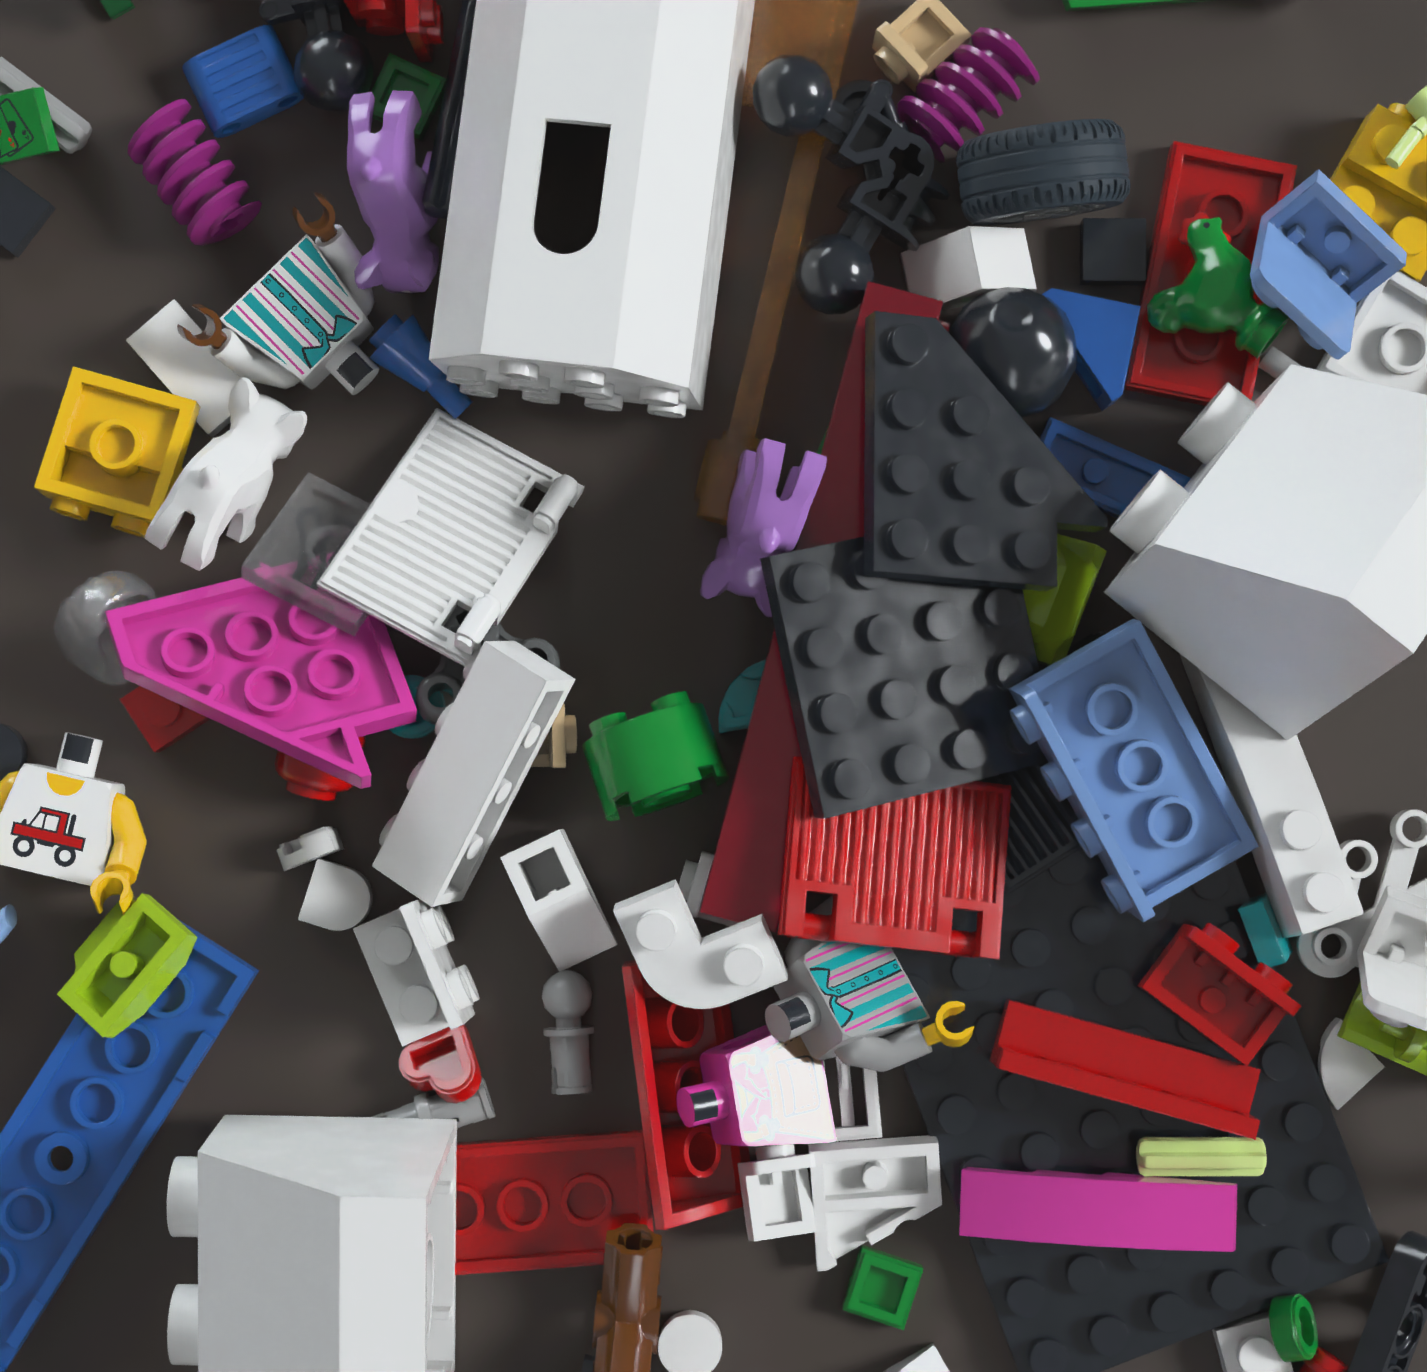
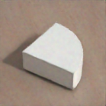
M328 826L303 834L296 840L279 845L280 848L276 851L283 870L287 871L343 850L344 847L337 828Z
M1335 1018L1324 1031L1320 1040L1318 1056L1319 1079L1328 1103L1336 1110H1339L1385 1067L1370 1050L1337 1036L1343 1022L1339 1018Z

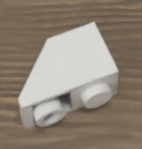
M559 829L500 857L529 920L559 972L618 945L564 829Z

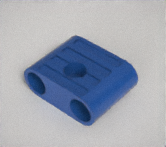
M263 25L251 29L192 57L182 66L187 81L216 138L235 134L296 105L304 98L295 83L294 69L271 25Z

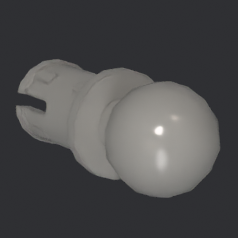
M564 970L550 976L544 984L542 992L544 1008L556 1018V1027L543 1029L544 1036L550 1037L552 1064L551 1094L588 1093L593 1091L589 1060V1034L594 1033V1026L581 1025V1016L591 1006L592 990L590 983L581 974L571 970Z

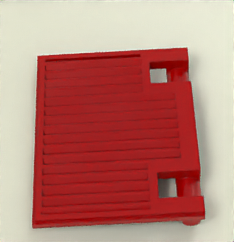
M794 756L792 761L778 935L826 942H844L915 950L968 958L999 959L1011 785L972 781L826 819L814 818L802 757ZM807 892L832 894V914L805 913ZM953 909L978 912L976 931L952 930Z

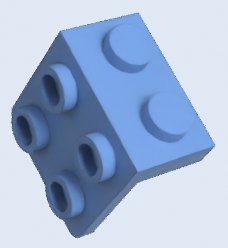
M1318 169L1261 216L1250 278L1255 293L1263 303L1271 308L1278 307L1297 324L1301 336L1310 346L1318 350L1324 349L1333 358L1339 360L1351 350L1357 302L1406 266L1407 252Z

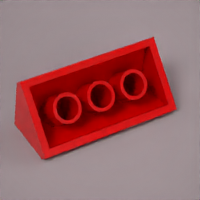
M635 960L625 961L622 965L655 1229L667 1230L743 1207L738 1163L750 1161L748 1146L716 1144L712 1137L710 1123L693 1127L685 1126L679 1116L676 1100L680 1088L703 1083L699 1061L701 1054L708 1049L734 1039L730 1003L710 1009H693L677 1005L654 991L644 979Z

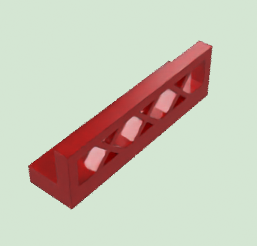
M1006 998L990 1062L998 1069L1256 1140L1261 1120L1249 1113L1260 1069Z

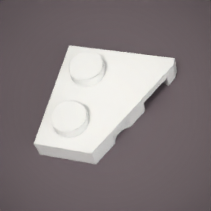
M924 1135L808 1144L809 1154L814 1153L816 1167H810V1182L816 1225L814 1242L817 1271H827L837 1265V1258L867 1241L871 1245L894 1233V1230L900 1223L906 1220H917L942 1205L939 1145L936 1136Z

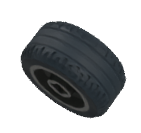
M1110 119L1069 120L1018 127L967 140L958 150L956 164L959 168L957 173L960 184V198L963 201L961 206L965 218L974 225H1002L1078 215L1122 204L1130 194L1131 186L1130 179H1128L1127 150L1124 144L1126 140L1122 127Z

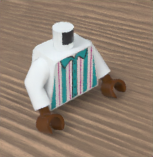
M314 192V195L323 206L324 212L321 218L314 222H307L295 206L293 207L292 214L299 227L305 233L317 236L315 243L306 234L220 318L213 310L201 304L191 305L197 311L203 313L207 319V326L201 334L192 335L190 331L179 324L177 325V330L182 338L197 346L209 345V353L241 378H249L252 382L283 389L293 387L301 382L312 390L331 373L352 395H355L362 391L379 372V367L358 347L374 330L367 316L371 312L375 300L372 287L363 290L358 288L355 283L354 271L362 254L341 225H334L335 211L328 199L323 194ZM221 321H222L228 328H223V329H222V323H221Z

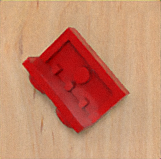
M1208 922L1202 930L1196 926L1183 924L1138 986L1238 1062L1248 1066L1285 1014L1294 1017L1300 1009L1301 1005L1287 995L1293 985L1278 972L1262 962L1253 970L1237 958L1234 954L1240 945Z

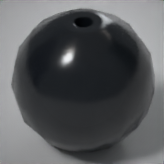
M1004 287L980 294L962 307L949 332L1021 418L1042 412L1057 401L1076 369V338L1066 313L1049 297L1026 288Z

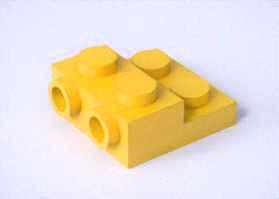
M1391 103L1388 109L1377 104L1364 118L1330 180L1407 252L1406 266L1399 271L1419 282L1427 270V134L1417 143L1398 169L1390 167L1385 161L1386 157L1416 120L1407 111L1404 104Z
M73 366L34 488L46 498L52 499L49 509L56 513L87 521L90 510L113 516L111 527L145 538L147 528L183 470L182 464L201 407L195 400Z

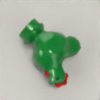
M1199 212L1195 217L1183 220V232L1178 237L1181 244L1188 245L1194 257L1195 265L1182 284L1162 290L1153 296L1147 305V319L1153 328L1163 333L1174 334L1183 328L1203 334H1215L1233 330L1236 332L1235 346L1237 350L1243 351L1245 349L1258 359L1287 324L1289 317L1278 308H1271L1265 303H1256L1250 278L1252 266L1250 260L1231 245V236L1221 229L1222 220L1220 217L1209 219L1206 213Z

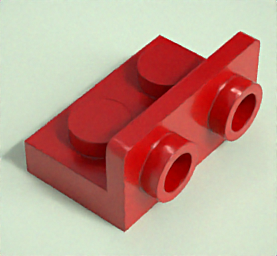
M344 0L358 27H366V32L373 35L394 36L404 33L405 26L406 34L419 62H433V44H443L444 38L442 5H437V0Z

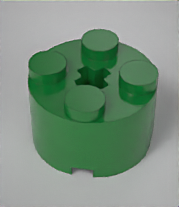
M686 691L672 693L653 701L650 704L653 712L629 720L625 712H619L599 718L588 725L592 737L583 743L582 749L607 821L620 820L617 808L631 806L635 817L650 814L702 795L703 792L699 782L711 776L714 777L717 787L729 779L705 707L702 703H691Z

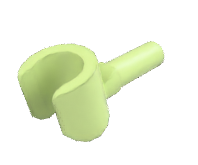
M1427 86L1421 89L1405 106L1416 122L1409 127L1385 159L1386 163L1394 169L1400 167L1417 143L1427 134Z

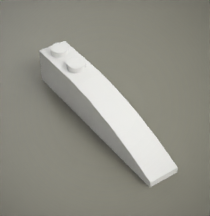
M1180 654L1227 786L1259 847L1252 850V854L1283 938L1304 935L1363 915L1362 905L1297 735L1287 741Z

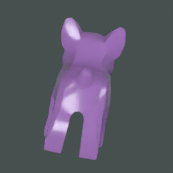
M393 90L383 114V127L380 132L373 134L371 133L375 97L372 92L354 94L349 101L347 171L363 220L370 228L375 239L372 250L361 257L354 271L355 283L358 288L363 290L382 285L390 293L415 294L425 292L435 277L439 266V247L431 242L429 235L438 218L428 216L424 211L422 202L432 151H427L422 168L415 163L414 129L422 115L419 101L413 91Z
M764 438L760 441L757 452L743 450L739 459L737 478L729 503L727 537L720 539L716 548L715 560L707 566L702 576L700 589L702 597L709 599L727 590L738 596L755 598L762 613L766 617H772L760 558L788 553L794 549L825 471L826 456L807 450L801 465L790 468L781 497L778 498L776 489L786 444Z

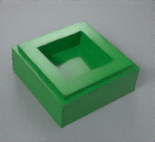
M389 53L371 91L375 97L373 119L383 123V114L393 90L413 91L422 110L419 123L416 124L414 129V138L422 141L443 98L447 79Z
M861 1245L841 1305L842 1310L904 1330L924 1270L923 1266Z

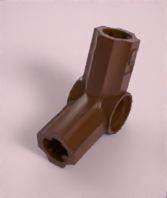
M624 1223L617 1229L607 1230L602 1290L597 1291L592 1349H596L595 1361H593V1372H650L652 1354H657L662 1296L657 1295V1290L660 1284L663 1246H661L662 1235L654 1233L647 1225Z

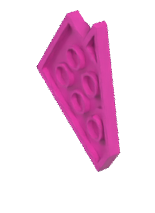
M334 555L327 556L326 566ZM320 558L315 560L300 581L301 584L310 589L318 574ZM298 563L105 611L107 627L124 679L360 789L371 786L372 774L358 737L416 722L417 708L385 623L321 588L312 597L290 586L297 571Z

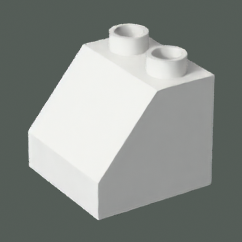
M1293 364L1254 402L1227 382L1199 413L1181 436L1178 444L1203 464L1184 488L1160 469L1122 512L1111 527L1110 532L1135 552L1104 592L1287 741L1414 654L1427 635V395Z
M224 1115L198 1150V1157L177 1156L173 1161L169 1175L167 1190V1224L169 1233L172 1237H198V1284H177L171 1298L167 1328V1347L170 1363L172 1365L198 1366V1372H454L457 1119Z

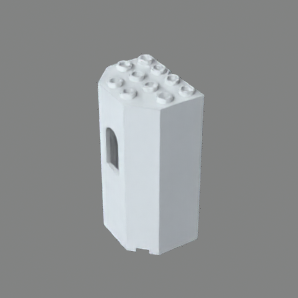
M476 0L429 360L447 376L446 380L460 384L459 391L461 393L494 398L498 395V388L522 391V399L541 404H559L561 393H574L577 396L584 397V405L589 408L621 411L623 402L648 404L647 412L649 414L669 418H684L686 409L703 410L755 0ZM547 122L611 128L598 228L595 236L586 247L570 254H558L547 250L538 242L534 232V217Z

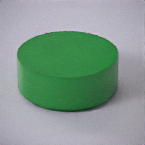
M1301 1294L1274 1297L1270 1304L1269 1323L1272 1340L1278 1355L1284 1362L1311 1360L1318 1347V1329L1310 1303Z

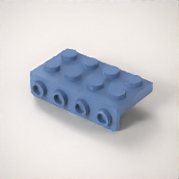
M1131 619L1009 688L1017 704L1015 708L1010 710L1012 720L1021 736L1029 745L1037 741L1048 761L1047 764L1040 767L1041 773L1058 801L1061 802L1068 798L1078 817L1077 821L1071 823L1072 831L1088 857L1092 858L1098 854L1109 875L1101 880V884L1111 903L1120 914L1128 911L1140 921L1145 922L1155 916L1152 909L1154 906L1259 847L1140 620Z

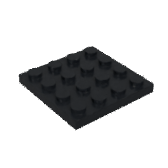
M864 536L760 558L814 818L826 819L1048 762L1037 741L1029 745L1024 740L1010 715V710L1015 708L1017 704L1009 688L1039 672L1022 589L864 576Z

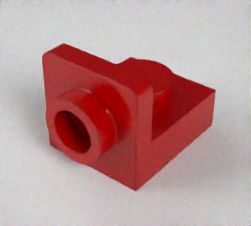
M141 686L119 699L152 750L157 753L162 752L210 720L208 717Z

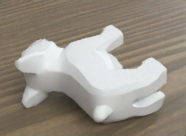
M242 377L230 391L228 403L231 415L230 430L219 437L213 438L190 460L146 530L145 539L162 550L167 546L183 514L186 511L191 515L193 514L195 516V523L188 535L180 562L198 571L205 568L214 559L219 537L227 525L228 531L226 536L239 543L245 541L253 533L256 526V516L267 497L273 479L272 464L276 459L287 458L294 444L303 435L307 423V415L304 411H293L268 395L259 394L249 378Z

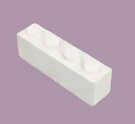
M484 641L478 651H474L469 657L471 662L467 661L463 670L465 681L454 703L446 707L438 718L435 725L437 737L427 757L420 761L411 772L407 781L409 793L399 813L387 822L380 834L379 844L381 848L372 867L431 907L463 900L576 680L516 641Z

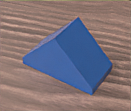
M1051 288L1042 295L1049 297L1066 313L1075 333L1077 349L1075 372L1101 411H1104L1123 395L1140 306Z

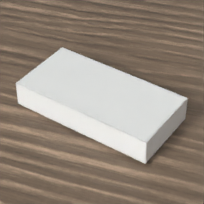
M173 299L127 338L126 341L173 395L197 401L201 408L196 422L213 438L230 423L231 415L228 409L230 391L241 377L212 356L208 350L209 345L197 346L182 338L177 330L178 324L190 331L192 335L201 334L203 331L180 304Z

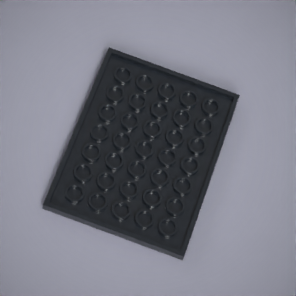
M1080 848L1008 895L1004 889L999 959L968 958L892 948L930 1016L927 1021L922 1023L923 1027L935 1023L940 1007L951 1001H959L966 1006L965 1010L961 1013L944 1019L943 1025L945 1029L952 1033H960L974 1026L971 1038L963 1046L953 1048L938 1042L931 1045V1053L902 1065L928 1135L937 1137L940 1166L959 1217L961 1170L967 1167L1033 1172L1040 1169L1103 1175L1107 1172L1141 1175L1137 1167L1136 1148L1139 1139L1143 1137H1243L1001 1070L990 1062L1006 998L1238 1062L1138 986L1183 924L1196 926L1200 930L1208 922L1216 926L1240 945L1234 955L1255 970L1259 963L1238 911L1243 903L1251 900L1236 861L1229 863L1154 906L1152 909L1155 916L1142 922L1128 911L1120 914L1115 909L1101 884V880L1109 875L1098 854L1090 858ZM953 909L952 930L976 931L978 912ZM1276 966L1270 967L1276 972H1278ZM1285 1014L1249 1063V1066L1261 1070L1249 1114L1261 1120L1256 1137L1264 1141L1267 1163L1264 1173L1260 1176H1158L1236 1183L1237 1217L1236 1250L1234 1252L1096 1247L967 1236L1018 1372H1101L1269 1308L1274 1297L1291 1294L1303 1295L1389 1262L1295 1016Z

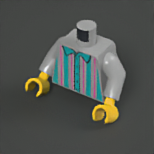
M833 895L809 913L831 915ZM791 938L784 951L785 961L788 966V980L774 985L780 1001L769 1005L765 1010V1021L768 1030L778 1041L785 1042L800 1035L810 1055L819 1061L838 1057L845 1065L879 1072L891 1070L931 1053V1045L938 1042L953 1048L961 1047L969 1041L974 1030V1026L960 1033H952L945 1029L943 1025L945 1018L957 1015L965 1010L966 1005L959 1001H951L942 1005L937 1012L935 1023L923 1027L922 1023L927 1021L930 1016L892 948L844 942Z

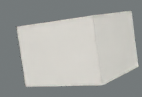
M968 226L922 244L917 251L909 249L900 255L907 291L943 301L941 311L965 306L980 294L1004 287L1026 288L1034 292L1037 290L1024 228Z

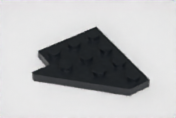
M874 311L865 318L864 576L1034 591H1048L1057 587V529L1097 532L1107 527V517L937 318Z

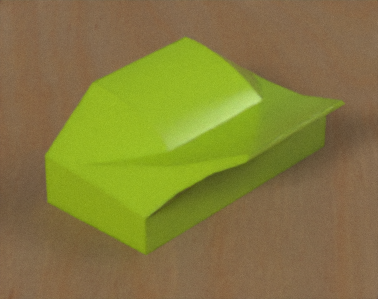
M1057 534V587L1048 591L1023 590L1037 662L1039 664L1050 666L1067 656L1107 552L1100 546Z
M142 893L124 915L118 901L74 953L75 973L57 995L102 1037L114 1038L143 1016L183 969L192 952L197 936L148 894Z

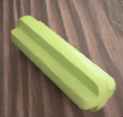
M1143 1137L1139 1139L1136 1148L1137 1167L1139 1173L1143 1176H1260L1264 1173L1267 1163L1264 1141L1256 1137V1140L1247 1137Z

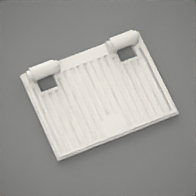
M436 408L316 584L319 588L465 667L467 661L471 662L469 657L472 653L481 648V641L492 624L497 627L555 537L560 518L568 506L574 507L582 495L584 486L577 483L571 476L556 472ZM535 487L546 494L534 513L522 506ZM458 605L469 611L456 633L445 628L444 625Z

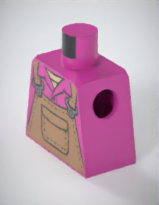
M767 1025L704 1051L699 1060L703 1083L680 1088L677 1093V1109L684 1125L693 1127L710 1123L712 1137L716 1144L764 1146L837 1141L823 1060L819 1061L810 1055L800 1035L781 1042L772 1036Z

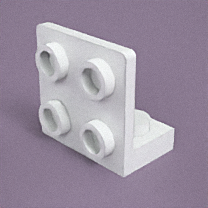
M419 899L353 928L402 1047L447 1027H450L452 1030L464 1025L475 1015L472 1005L473 1002L480 999L467 966L464 964L457 968L455 967L447 948V944L455 940L454 934L440 905L431 908Z

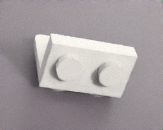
M1386 886L1357 949L1363 1003L1373 1016L1385 1024L1398 1028L1411 1025L1427 1031V900Z

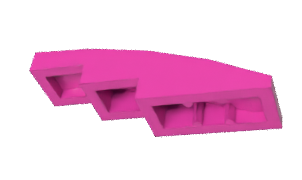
M967 1167L961 1170L959 1236L1115 1248L1234 1252L1236 1250V1183L1114 1172L1095 1175L1040 1169L1033 1172Z

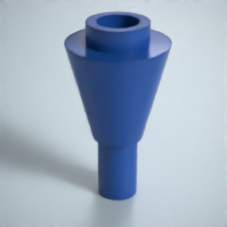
M396 314L393 315L369 339V342L376 348V351L369 357L370 360L419 390L427 391L454 419L473 402L466 394L459 391L460 388L455 383L447 381V376L429 360L431 343L414 314L405 322Z

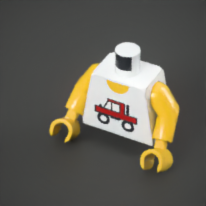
M65 732L56 768L41 764L24 763L19 771L8 773L0 781V865L91 886L90 894L96 911L99 914L103 912L105 900L112 895L119 894V905L124 915L135 902L130 885L134 884L137 879L147 839L135 804L125 795L124 784L94 777L103 741Z

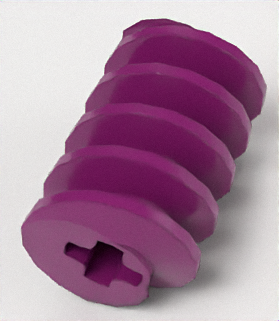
M980 27L971 36V45L961 44L953 52V63L943 61L934 70L935 80L924 78L916 86L917 98L905 96L897 104L898 113L901 121H906L910 133L921 136L930 145L934 158L943 163L945 159L941 147L944 144L957 152L964 144V140L959 132L962 127L977 136H980L985 131L977 113L982 110L995 119L1004 114L996 98L999 93L1015 103L1022 97L1014 79L1019 76L1034 86L1040 80V76L1023 48L1010 35L999 28Z
M178 99L156 111L138 128L128 144L127 154L135 164L143 165L142 174L150 184L158 185L157 195L166 205H173L172 216L180 225L188 226L187 236L194 245L205 246L222 241L243 230L259 213L262 203L258 200L241 206L239 202L248 193L249 185L245 180L237 181L228 186L225 184V181L233 173L235 166L230 160H224L214 165L210 163L221 147L215 139L207 140L199 145L196 144L195 141L204 133L206 126L201 119H195L182 125L181 121L189 113L191 106L186 99Z

